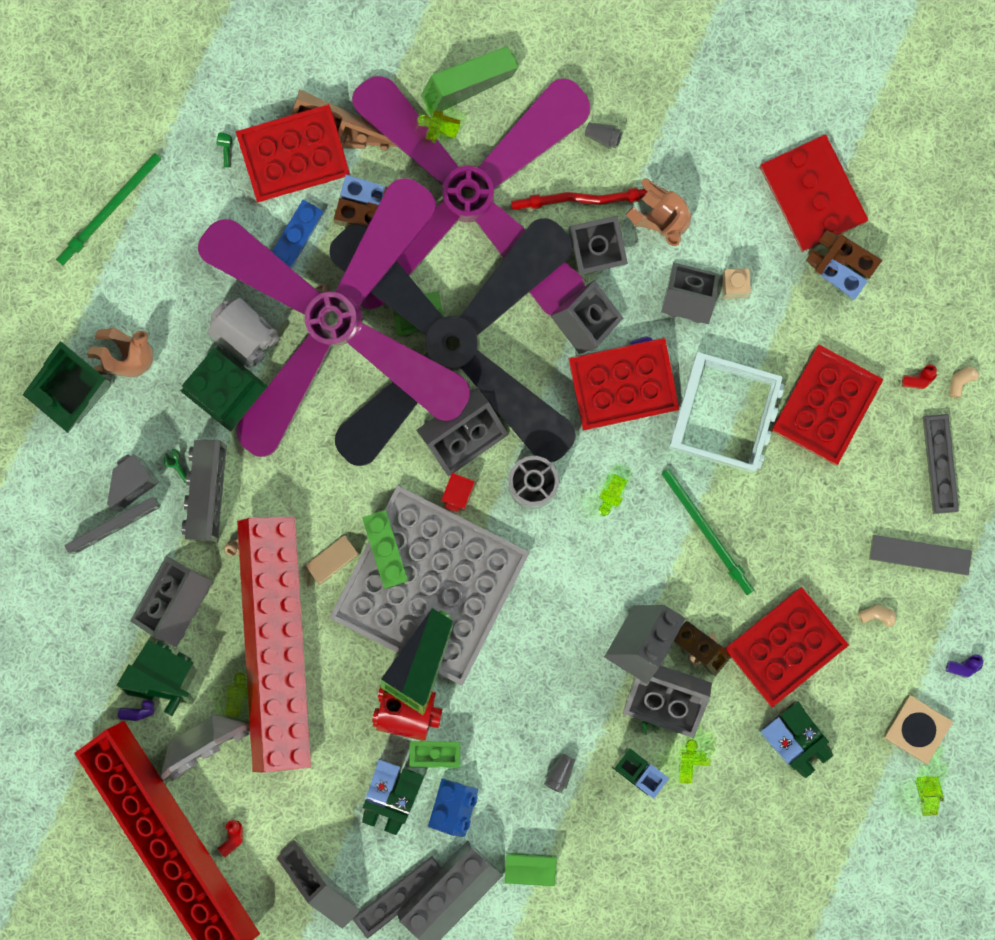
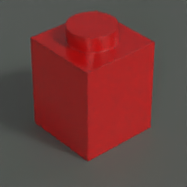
M451 473L441 500L446 504L445 508L456 513L460 509L465 511L475 486V481Z

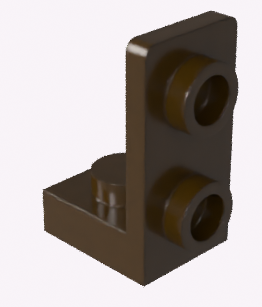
M685 621L673 641L700 661L707 671L714 676L731 659L720 644L689 621Z

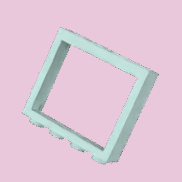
M697 352L690 370L668 449L750 473L756 472L757 468L761 469L765 457L761 452L763 445H768L771 437V431H768L770 421L774 422L777 416L778 408L775 407L776 399H781L784 384H781L783 377ZM703 366L770 385L748 463L681 443Z

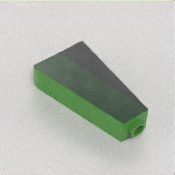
M508 46L443 70L431 75L421 97L431 116H434L512 78L518 69L517 59L510 52Z
M433 608L430 610L381 678L382 689L422 715L426 711L452 633L453 621L446 612L437 611Z

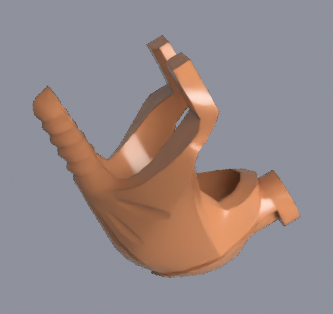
M648 178L643 179L642 185L648 192L642 197V200L654 209L650 213L643 215L633 206L626 213V216L631 219L635 227H645L658 231L661 236L666 237V242L669 245H679L681 235L687 231L691 223L692 214L687 202L673 191L668 192Z
M117 328L99 329L97 331L95 340L110 339L116 343L122 353V358L119 361L111 356L108 348L90 347L87 353L88 358L101 360V365L94 367L100 374L132 378L138 377L150 369L154 355L153 349L147 341L148 334L146 331L134 333L133 338Z

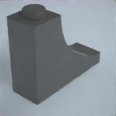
M295 840L277 857V860L307 903L342 929L360 912L353 899L319 868Z

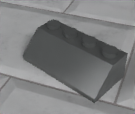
M194 440V445L189 448V461H192L191 471L187 472L186 485L190 487L189 495H185L184 510H187V518L183 520L181 528L182 535H185V540L218 543L227 445L221 440Z
M467 840L397 912L399 922L418 940H441L497 883L503 874Z

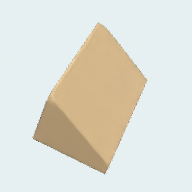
M344 535L305 566L318 584L321 585L360 554Z

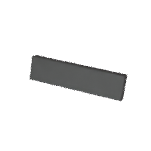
M949 414L923 416L933 514L959 512Z
M151 497L64 546L68 553L77 554L159 509L160 504L156 498Z
M872 535L869 560L967 576L969 575L972 551Z
M433 856L424 861L353 918V921L367 939L397 916V912L441 868Z

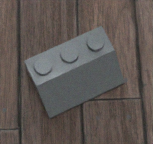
M477 388L470 392L468 404L456 419L444 421L434 417L416 430L448 477L451 473H455L509 435L490 403Z
M166 556L130 621L154 638L177 648L213 581Z
M633 605L604 658L648 684L661 666L686 618L665 605Z
M661 665L648 684L636 677L633 678L623 714L694 738L710 699L712 683Z

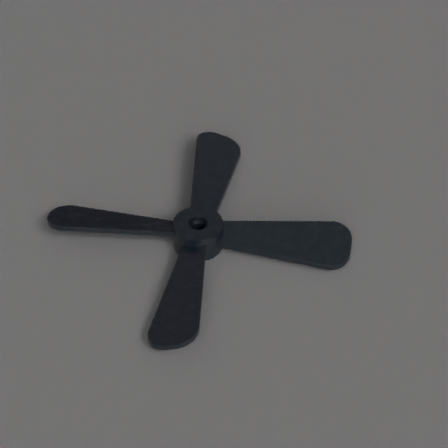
M541 218L532 222L460 317H443L396 261L371 293L426 335L427 353L424 354L425 357L450 370L462 369L534 456L546 458L549 462L561 459L575 442L576 435L572 423L479 351L480 340L478 335L569 259L572 252V242L567 232L551 219ZM354 225L344 229L330 245L329 253L332 262L344 272H346L367 230L364 226ZM451 337H457L460 341L459 347L456 350H449L447 348V341ZM391 382L338 428L335 435V446L338 452L352 465L365 466L370 464L404 423L418 402L394 382Z

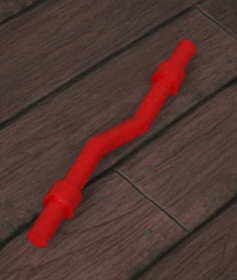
M634 187L628 188L624 192L605 195L575 192L545 196L535 194L530 195L529 198L512 200L511 208L512 210L525 208L534 210L541 209L544 205L563 202L594 205L624 201L633 203L639 202V199H642L648 191L645 188L638 189Z

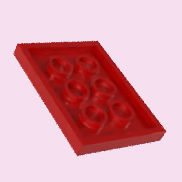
M330 104L235 131L257 203L341 179L345 175L351 176Z
M826 134L760 164L759 167L801 252L821 244L819 240L826 230L839 236L869 221Z
M664 337L568 358L583 431L679 410L666 338Z
M818 344L771 431L837 466L884 379Z
M800 587L724 649L763 699L773 708L846 649L849 644L804 588Z

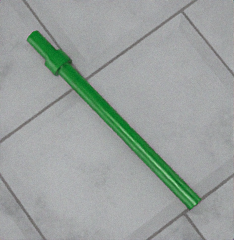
M156 153L142 165L76 238L72 237L67 243L69 246L56 258V261L64 266L76 252L79 253L85 247L83 244L162 160Z
M668 469L661 475L728 568V574L732 580L737 581L746 595L755 591L745 577V571L741 565L735 563L671 470Z

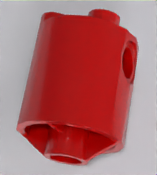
M380 684L378 702L381 705L380 708H375L372 723L377 731L426 741L429 727L439 729L443 709L434 707L436 692L432 691L426 711L422 715L382 689ZM391 705H397L400 707V710L390 712L388 708Z

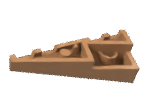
M299 89L291 115L330 104L342 147L365 149L367 145L380 146L381 150L397 147L366 119Z

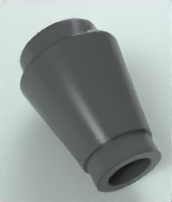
M591 122L588 123L585 130L586 137L608 149L619 146L623 133L616 125Z
M562 754L546 774L544 785L558 793H562L563 789H567L575 760Z

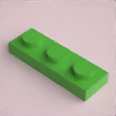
M384 510L362 517L384 589L408 582L387 511Z

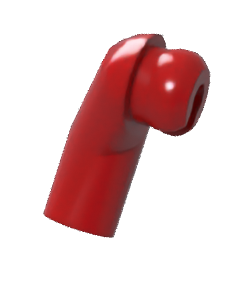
M928 364L917 376L903 375L902 387L925 389L936 379L937 368L934 365Z
M230 820L226 823L228 840L218 847V851L225 858L243 842V826L239 821Z

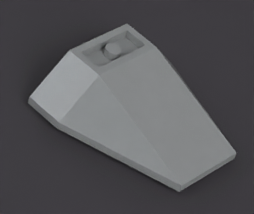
M215 714L172 739L168 744L160 775L161 779L166 780L170 778L171 781H174L184 775V771L198 764L196 759L202 757L204 760L219 752V745L232 739L238 742L249 735L247 730L250 729V723Z

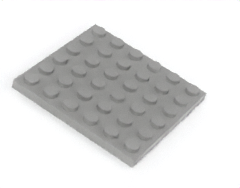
M397 485L385 510L387 511L408 582L384 589L373 551L368 541L330 619L400 653L432 608L437 611L446 612L453 621V628L438 674L463 686L530 552Z

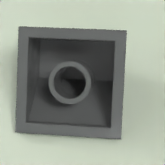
M618 216L568 227L580 275L628 264Z
M673 262L661 313L672 317L689 319L696 323L709 324L717 299L720 274Z
M595 280L565 300L550 316L579 354L597 348L624 319Z
M127 454L116 462L118 466L112 471L107 505L119 512L160 483L144 460L134 454L131 456Z

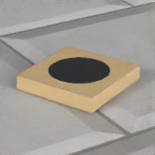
M908 695L883 738L928 765L953 721L913 696Z

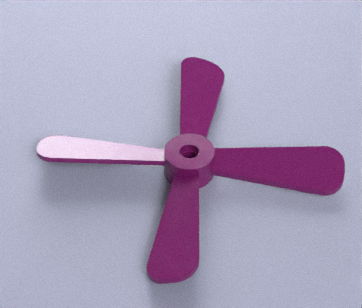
M382 76L371 77L355 89L352 96L355 110L443 186L444 202L436 207L432 219L399 257L397 262L410 276L458 221L476 222L503 259L506 257L526 229L494 203V189L587 121L590 114V102L587 95L574 81L558 79L552 82L479 167H459L390 79ZM465 189H472L475 192V195L470 199L464 198L461 194ZM564 263L529 293L542 310L551 316L565 300L585 287V283L580 274L567 263ZM370 293L361 303L360 307L377 309L385 303Z
M402 178L395 180L388 186L336 292H318L236 221L230 219L218 220L211 224L200 238L198 252L203 261L305 315V325L309 336L238 424V440L251 454L265 457L273 454L278 449L332 345L339 346L348 343L439 420L449 421L456 419L465 409L470 399V387L461 375L362 323V313L359 308L361 303L435 214L436 201L434 196L418 182ZM332 312H336L338 321L335 325L331 326L328 322V317Z

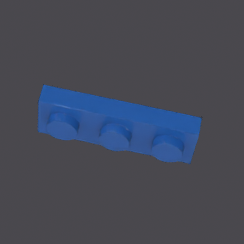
M302 200L272 250L291 269L324 215V211Z

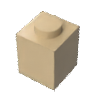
M749 268L725 269L721 275L723 299L747 298L751 293Z

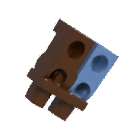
M345 175L333 219L334 224L349 227L360 225L368 228L388 187Z
M826 230L819 242L829 248L827 254L823 256L813 249L805 261L815 269L814 273L835 286L850 299L855 300L868 282L867 280L871 278L882 262V259L849 240L844 235L840 234L838 236ZM848 267L852 268L853 270H855L856 272H858L860 275H858L857 273H855L854 271H852V270L849 269Z

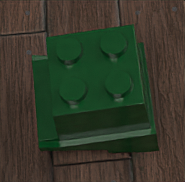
M60 341L22 395L69 433L76 423L79 424L111 387L109 385L111 382Z
M217 346L216 348L213 347L183 383V388L180 391L231 432L269 386L243 367L221 347Z
M148 640L132 666L128 664L116 686L128 696L153 700L154 697L170 700L164 712L173 716L180 702L193 705L195 700L187 690L197 670L193 665L194 662L187 655L181 652L175 655L165 643L159 640L153 643Z

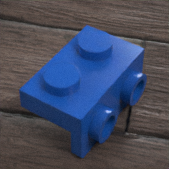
M442 778L428 827L452 836L465 837L466 832L470 828L473 808L477 803L478 788Z

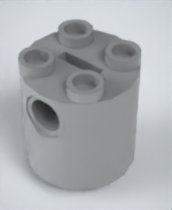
M241 298L221 303L210 315V328L207 334L243 367L250 368L253 364L257 366L266 356L263 352L268 347L272 348L280 339V336L277 334L278 331Z
M528 456L519 460L511 469L509 476V492L513 500L521 507L530 510L540 509L548 505L555 497L559 485L558 472L554 465L546 458L539 456ZM530 477L537 487H533L527 479Z

